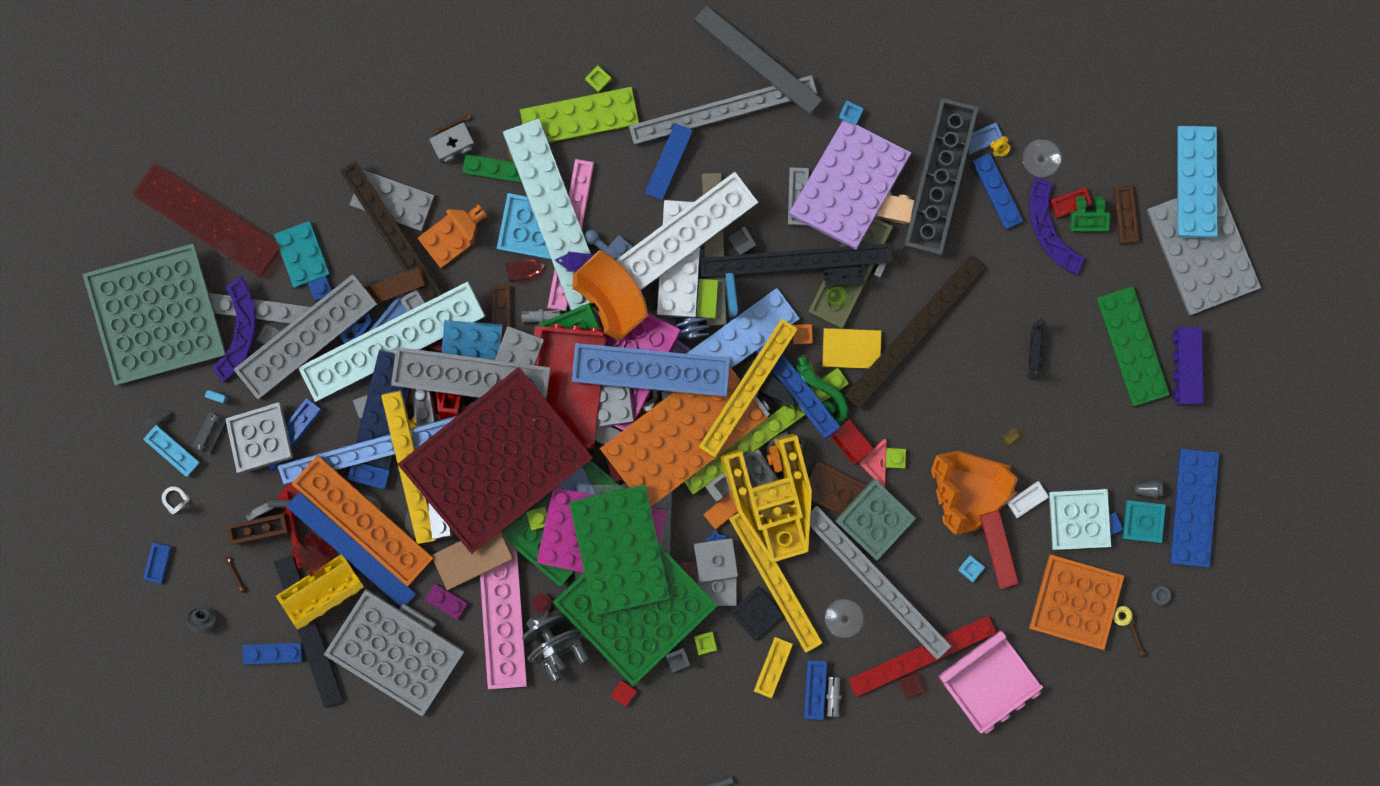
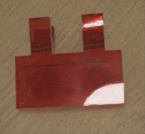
M311 530L302 542L313 548L307 552L298 543L290 554L300 559L298 565L312 577L337 551L324 539L320 540Z

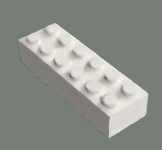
M664 200L663 225L693 202ZM700 247L659 276L657 317L695 318Z

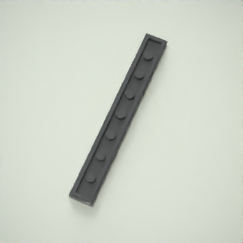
M707 5L694 19L699 26L809 116L822 102L821 98Z

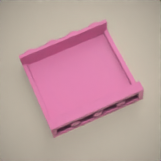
M1002 631L996 632V634L938 675V678L981 734L983 732L987 734L995 728L994 724L999 720L1003 722L1008 719L1011 711L1014 709L1018 711L1026 705L1025 701L1030 697L1031 699L1036 698L1041 694L1040 690L1043 688L1007 641Z

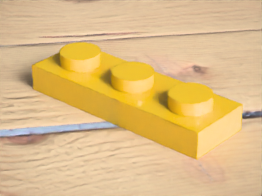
M774 637L754 692L769 698L773 697L792 648V643Z

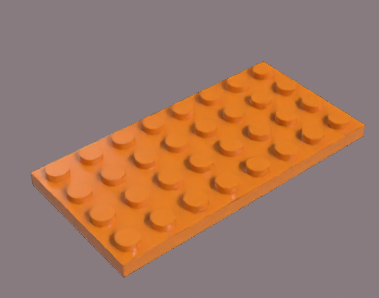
M729 366L726 397L673 392L603 445L600 451L628 487L645 484L649 504L652 507L714 459L699 449L698 446L741 380ZM754 399L748 405L716 457L769 417H766Z

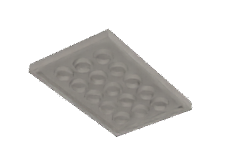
M1218 182L1217 238L1177 237V198L1146 210L1189 316L1261 288Z
M365 589L324 655L423 717L463 655L464 650Z

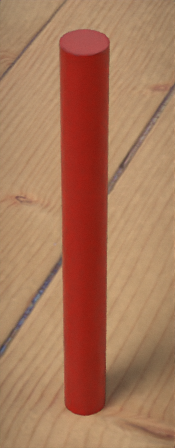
M290 491L282 493L283 500H291ZM285 508L297 568H303L305 566L295 516L292 511Z

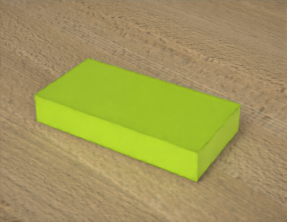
M699 279L696 318L715 319L718 280Z

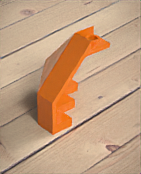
M962 451L936 455L931 472L933 478H936L938 489H936L939 505L942 504L945 514L942 516L943 523L955 535L978 530L982 526L979 515L1001 509L1018 493L1014 489L1018 478L1010 471L1012 466Z

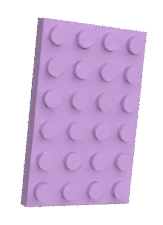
M843 120L790 210L789 216L857 250L909 160L911 152L858 125L855 126Z

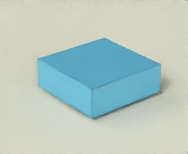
M210 390L205 394L206 398L227 404L228 397Z
M969 555L958 571L971 582H974L985 567Z

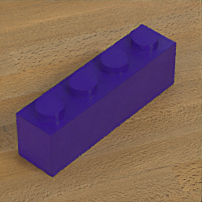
M1178 327L1172 333V342L1175 344L1172 359L1173 363H1176V370L1173 371V381L1176 382L1173 399L1176 401V405L1203 404L1202 327Z

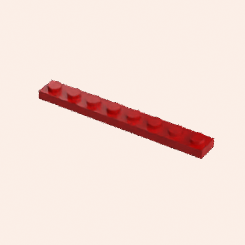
M987 615L943 635L942 637L951 647L939 659L996 634L989 616ZM921 645L849 678L848 681L857 697L937 660Z

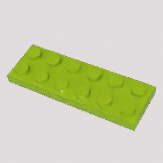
M632 87L520 109L523 124L539 119L548 143L627 128L630 125L639 123Z

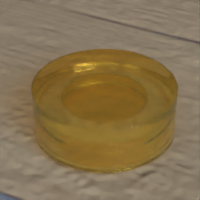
M1014 428L1005 434L1001 440L1005 445H1008L1020 436V432L1017 428Z

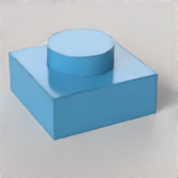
M846 100L838 119L856 126L864 108Z

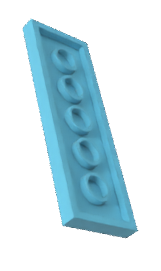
M1177 127V237L1217 238V127Z

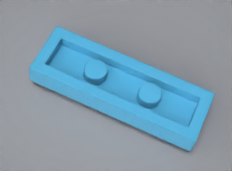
M155 425L143 439L186 477H189L200 464L195 457L158 425Z

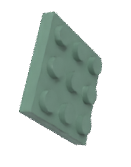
M873 479L837 517L835 522L875 560H878L916 518L876 479Z

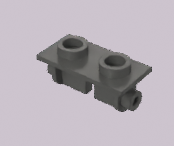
M209 412L192 447L210 455L226 420Z

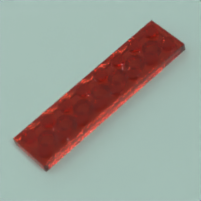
M154 163L132 194L135 198L259 278H261L281 245Z

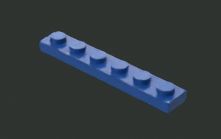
M763 346L756 350L757 354H759ZM781 354L771 372L788 391L792 399L824 440L840 430V426L786 357Z

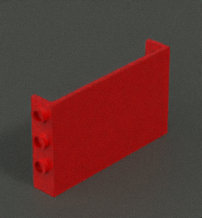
M552 324V327L535 326L534 336L544 339L535 366L551 368L547 401L586 449H594L601 385L572 383L575 343L605 346L607 335L601 332L602 329L590 328V331L582 330L583 327L571 326V329H564V325Z

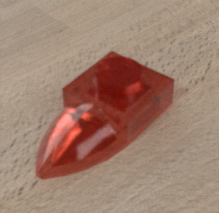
M523 259L507 262L505 266L511 283L527 280L543 270L545 264L533 259Z

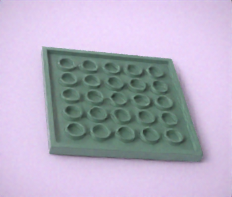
M195 243L83 274L114 385L226 355Z

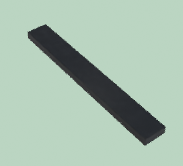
M293 555L274 561L283 590L301 580ZM314 619L305 627L298 629V633L325 708L344 700L330 660L324 655L326 649Z

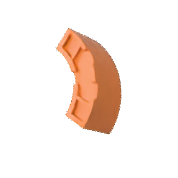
M601 250L598 251L573 274V290L583 295L591 304L595 303L599 308L598 314L603 324L604 334L620 341L647 317L646 303L637 283L629 272L607 253Z

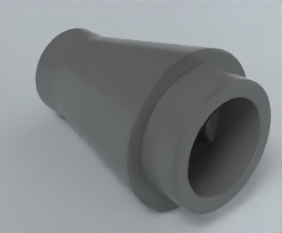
M1153 480L1135 484V495L1157 499L1158 497H1163L1162 481Z

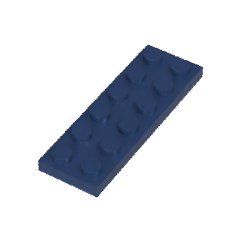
M382 349L378 351L356 443L390 434L381 397L382 394L402 390L406 407L410 388L391 386L396 353ZM394 454L363 462V464L389 470Z

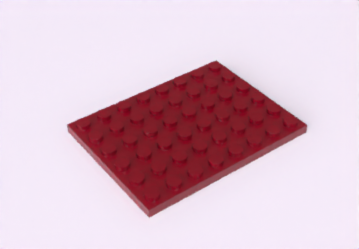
M518 366L401 460L398 466L468 551L473 554L590 461L593 456L520 366Z

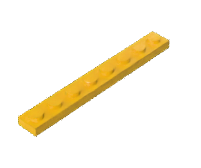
M784 319L779 321L698 446L699 449L713 458L716 457L798 330L796 327Z
M402 390L381 395L397 463L415 450ZM399 467L416 542L420 544L435 541L436 539L432 538L427 500Z
M739 513L730 517L731 524L805 653L822 644L777 563L770 562Z

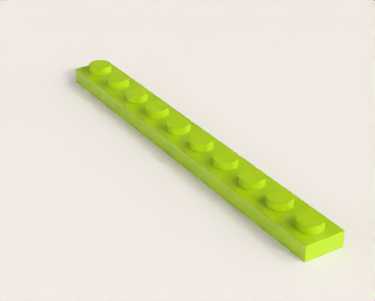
M838 368L822 378L838 390L849 384ZM812 386L809 387L820 402L831 397ZM797 404L796 411L782 406L721 454L737 449L742 451L743 456L753 452L805 414ZM718 455L684 481L692 494H695L724 473L720 456Z

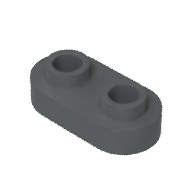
M749 452L744 455L747 471L758 485L773 481V472L757 453ZM755 459L756 463L751 466L748 464V461ZM762 474H766L768 476V479L766 481H762L760 479V476Z

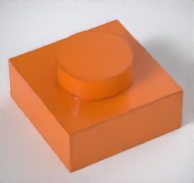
M812 324L793 325L798 329L793 336V345L813 343Z
M768 447L770 454L767 455V461L769 466H773L775 472L782 471L777 447Z

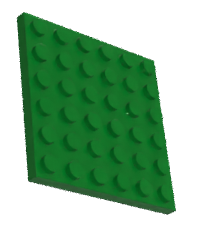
M659 543L670 599L594 616L585 573L583 572L553 601L557 608L632 686L717 607V604Z

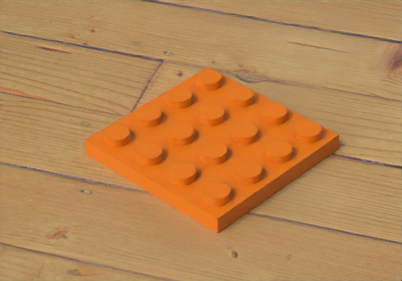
M1049 554L1029 629L1104 650L1124 575Z

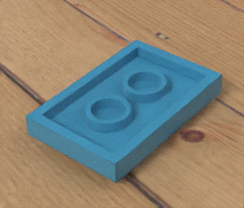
M444 320L442 353L495 360L501 345L502 325Z

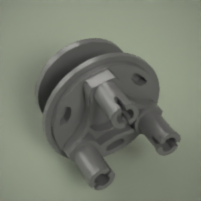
M546 611L543 617L528 620L527 626L530 630L523 635L522 639L524 643H529L544 637L546 642L528 656V661L534 664L540 663L542 668H545L552 680L551 682L555 683L563 678L560 672L561 669L564 670L566 668L560 656L568 651H572L579 665L587 663L590 659L579 639V630H570L554 637L552 632L563 625L567 618L564 614L552 616L550 611Z

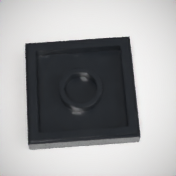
M758 586L729 612L755 641L783 616L781 611Z

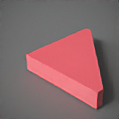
M883 439L859 462L864 470L883 487H885L886 439Z

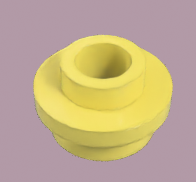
M1121 606L1115 609L1113 619L1118 625L1125 626L1132 621L1133 615L1129 608ZM1121 612L1126 614V618L1124 620H1121L1119 618V614Z

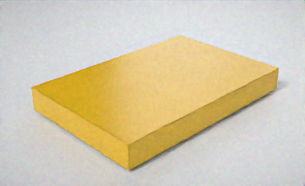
M824 328L822 367L869 369L880 356L881 331Z

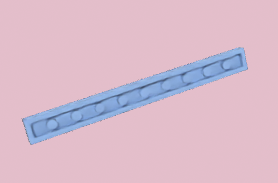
M456 416L411 428L415 448H418ZM391 434L279 464L278 469L283 484L293 482L317 455L337 470L395 454Z

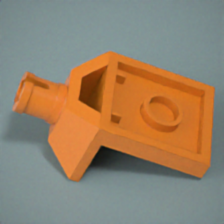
M479 204L467 213L464 210L448 209L446 211L447 216L418 237V240L441 269L475 243L476 225L483 218L487 217V214Z

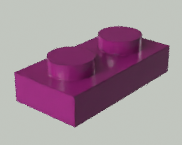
M435 583L425 598V601L456 620L459 619L468 604Z

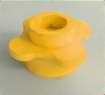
M1006 136L991 142L990 146L994 150V156H1005L1009 153L1011 146L1008 144Z

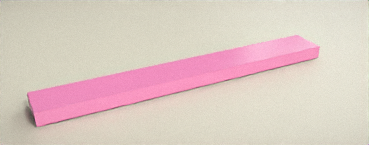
M575 159L568 196L582 230L594 162ZM554 270L548 309L567 312L568 302L557 273Z

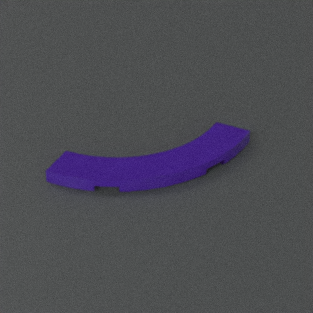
M1034 177L1029 197V212L1035 236L1043 250L1056 264L1078 276L1085 257L1072 251L1060 240L1050 219L1049 197L1053 183Z
M240 276L226 286L236 311V325L233 340L226 351V355L212 366L222 383L235 373L234 369L245 361L255 336V304L243 276Z

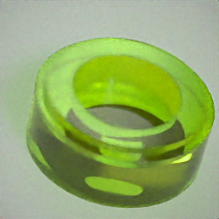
M839 286L832 287L827 293V300L833 306H840L846 300V292Z

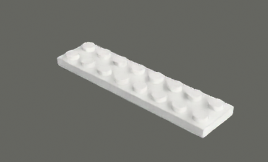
M734 172L619 257L617 261L629 272L640 290H642L758 204V201L736 172Z

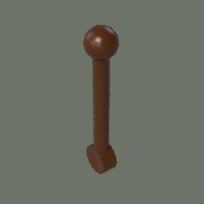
M466 113L463 118L442 128H436L435 134L438 135L463 121H470L471 115Z
M229 556L224 557L223 561L232 572L239 586V592L244 593L246 587L241 584L231 564L232 559Z
M1132 619L1128 626L1131 627L1138 646V655L1144 657L1146 652L1142 649L1134 627L1135 621Z

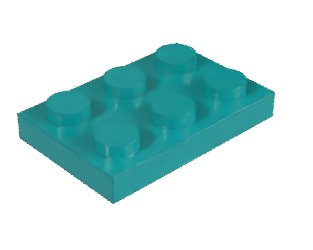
M310 221L274 234L293 288L330 275Z

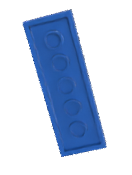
M1179 450L1170 564L1210 567L1219 453Z

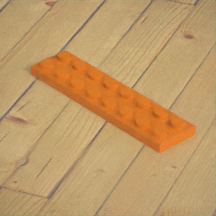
M319 455L291 483L407 587L433 559L431 554L417 544L413 538Z

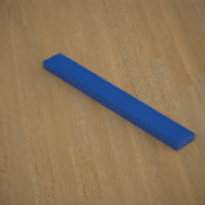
M299 492L286 506L398 605L402 606L403 603L407 605L416 595L412 589L402 583L302 493Z

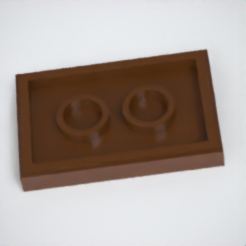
M819 461L816 462L809 476L812 490L811 501L839 515L867 486Z

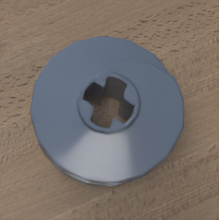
M688 318L684 322L675 325L676 328L682 330L678 338L694 339L708 336L709 333H700L699 331L709 328V325H698L700 322L707 321L708 318Z

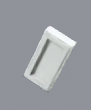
M1037 481L1010 499L1007 505L1015 517L1019 518L1049 498L1040 482Z

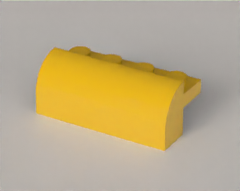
M340 554L276 595V598L298 630L308 625L310 621L318 616L324 615L332 607L341 604L343 600L356 594L364 586L346 559Z

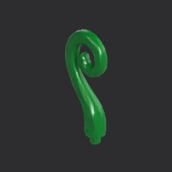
M805 355L798 357L799 364L796 367L800 376L807 384L830 395L836 401L839 412L834 420L839 426H842L848 417L846 398L835 386L817 376L811 361H807ZM821 402L830 413L835 412L836 408L832 402Z

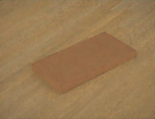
M502 531L473 554L459 541L432 555L446 590H450L514 559Z

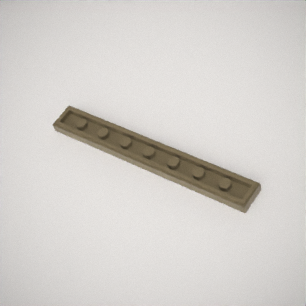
M721 173L702 174L703 195L721 182ZM723 230L704 243L705 258L724 256ZM725 276L705 278L718 280L715 319L708 318L707 325H726Z

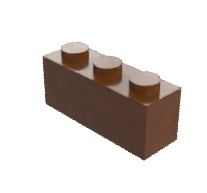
M286 514L226 526L230 545L290 533Z

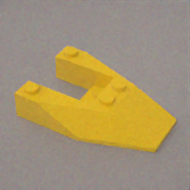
M795 434L774 439L780 455L784 478L755 487L751 486L742 451L737 449L719 455L737 511L771 563L806 553L809 547L812 490L798 436Z

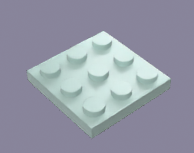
M1107 489L1049 492L1052 550L1111 547Z

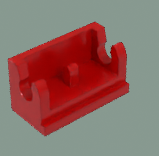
M850 420L846 421L840 426V430L830 436L853 465L874 449Z

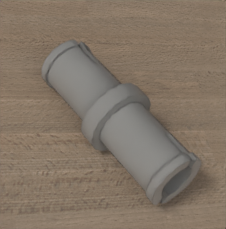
M539 309V311H522V323L539 322L540 324L561 315V311H543V309Z
M828 677V695H826V699H828L827 716L840 717L839 701L842 698V695H840L841 678L835 677L834 683V678Z

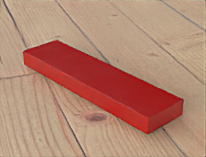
M999 510L979 515L999 589L1018 584Z

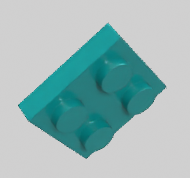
M1127 500L1122 539L1162 543L1166 505Z

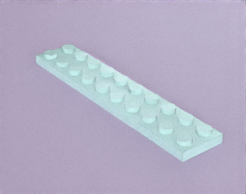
M539 119L503 131L504 138L570 310L590 303L583 295L573 290L574 272H566V269L555 261V259L566 255L568 251L590 254Z
M466 282L298 367L314 401L317 402L372 374L379 349L396 353L397 347L420 350L443 338L444 320L475 322L486 315L470 283Z

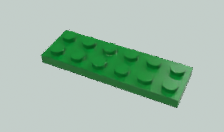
M1132 286L1096 298L1132 407L1170 395L1134 287Z

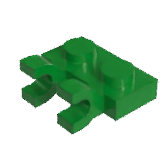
M1076 196L1077 209L1076 211H1071L1070 231H1109L1110 212L1104 211L1105 199H1103V196H1095V211H1085L1086 199H1084V196Z

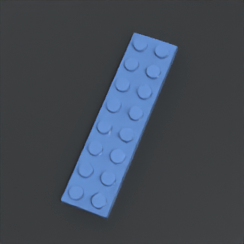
M575 343L572 383L726 397L730 358Z

